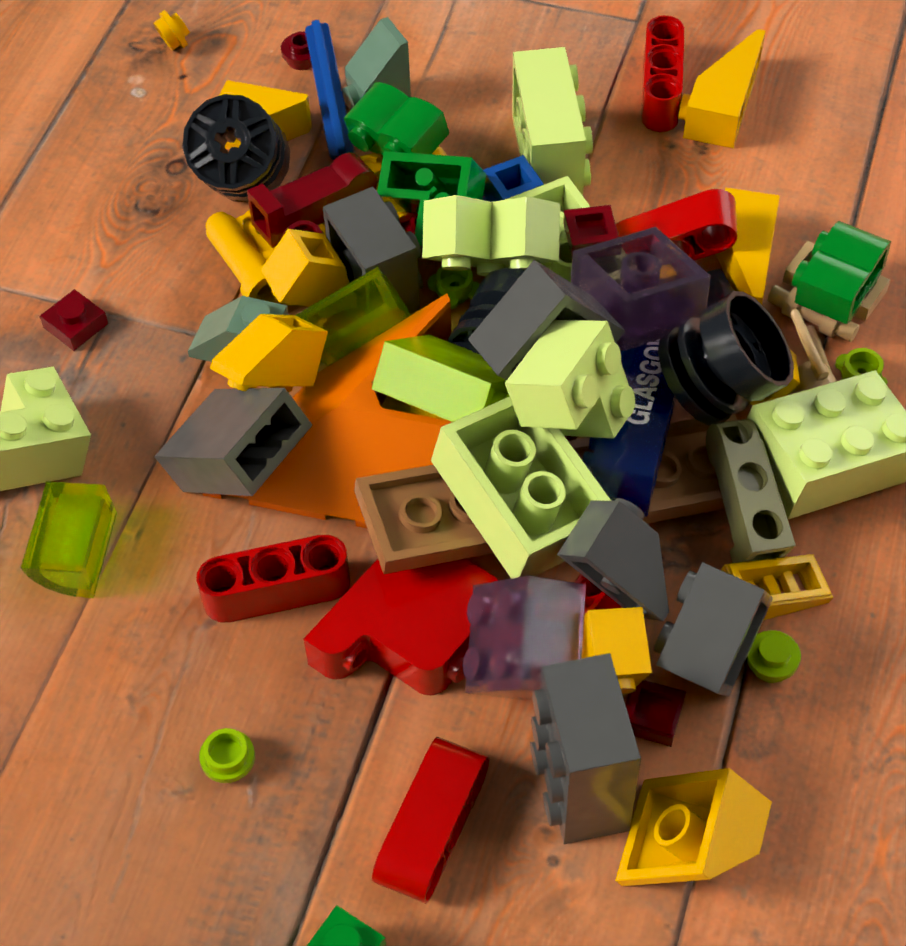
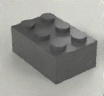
M607 653L541 666L540 689L532 691L536 716L531 717L534 741L530 742V749L536 774L545 775L548 792L543 793V801L550 827L559 825L564 844L629 831L641 757L611 654Z

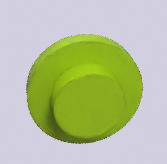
M767 630L757 634L746 660L752 672L759 679L769 683H777L795 674L800 664L801 652L796 641L789 635L781 631Z
M223 728L214 731L207 737L201 746L199 760L203 772L210 779L219 783H232L242 779L250 772L255 762V750L251 740L244 733L231 728Z

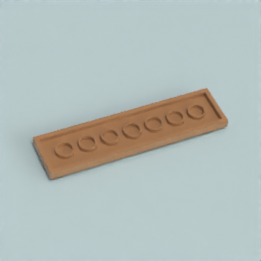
M732 414L731 417L724 422L735 421L737 419L735 415ZM696 419L618 432L614 439L588 437L568 441L610 500L615 501L617 498H621L636 505L644 513L643 521L646 524L725 509L715 468L710 463L706 450V434L709 426ZM434 465L356 478L354 492L383 574L493 553Z

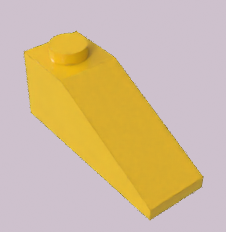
M757 29L700 74L696 78L691 94H683L678 119L685 120L683 138L734 149L760 66L765 30Z
M725 187V191L730 192L736 200L738 237L736 243L731 248L716 253V256L733 290L747 293L762 305L780 195Z

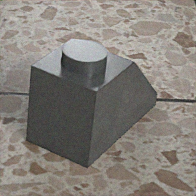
M617 498L615 501L591 500L557 555L622 608L643 607L644 619L664 621L669 613L659 534L643 521L644 513L631 502L621 498Z

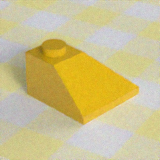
M730 768L644 779L615 881L621 886L710 880L760 854L772 802Z

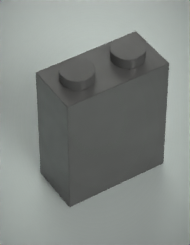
M249 388L247 391L214 389L154 457L183 492L253 496L312 427V423L285 388Z

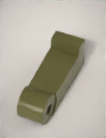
M750 419L711 424L706 434V450L709 461L715 468L734 542V547L729 551L732 563L785 557L796 544L763 439H760L756 425Z

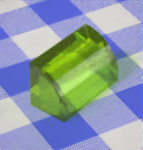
M376 267L295 316L328 331L321 361L330 366L411 315L391 282Z
M46 481L20 567L31 580L57 593L74 597L94 598L117 515L106 486L101 484Z

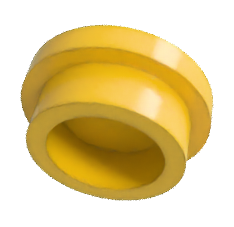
M165 10L160 12L161 18L153 22L167 46L172 51L179 46L182 48L188 46L185 37L190 32L176 12L171 16Z

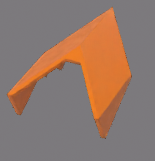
M446 293L318 372L314 387L303 386L292 397L312 423V427L253 496H229L248 499L249 505L322 520H326L327 515L354 520L357 527L367 528L354 492L356 478L433 465L431 459L442 426L451 423L449 420L382 408L375 390L371 389L385 341L429 334L448 341L452 333L451 303L448 294ZM202 493L203 496L222 499L223 494Z

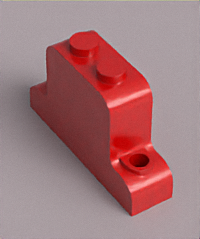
M467 558L389 574H383L377 559L304 637L308 665L327 678L343 679L358 670L364 662L372 661L423 695L439 694L452 681L455 683L461 682L472 668L474 656L485 643L489 646L494 644L504 631L507 619L503 617L502 585L496 577Z

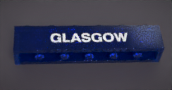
M642 287L638 304L628 305L624 323V330L626 332L619 338L617 344L620 348L621 363L628 384L634 391L636 407L614 439L590 437L589 449L594 450V452L585 451L582 461L611 501H615L617 498L627 500L641 509L645 517H648L676 403V397L671 392L661 371L658 357L659 340L670 330L680 327L686 320L696 316L698 297Z

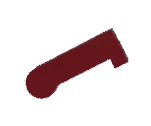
M349 152L337 157L329 167H323L274 190L269 191L262 183L247 190L251 223L273 248L280 242L283 231L292 223L308 220L320 225L325 222L323 206L370 187H374L376 190L378 185L377 175L358 155Z

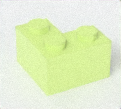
M453 195L424 201L422 258L441 261L442 269L465 271L470 270L472 266L477 267V275L487 276L491 271L509 267L525 271L533 260L539 263L559 261L560 203L528 196L489 202Z
M553 320L505 382L520 426L560 429L564 436L614 439L636 407L634 391L628 384L621 363L620 348L614 342L608 321Z
M54 366L8 373L0 412V491L81 476L91 434Z

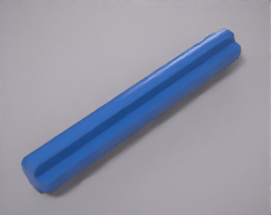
M313 20L312 25L305 28V34L330 158L335 160L342 154L355 153L354 145L348 138L349 132L343 119L347 114L330 27L327 23H320V20Z

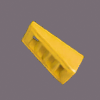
M814 554L724 564L721 571L753 585L758 583L759 587L766 590L773 598L764 620L827 604L834 598ZM798 573L806 590L800 591L793 574ZM776 578H778L784 593H781L775 580Z

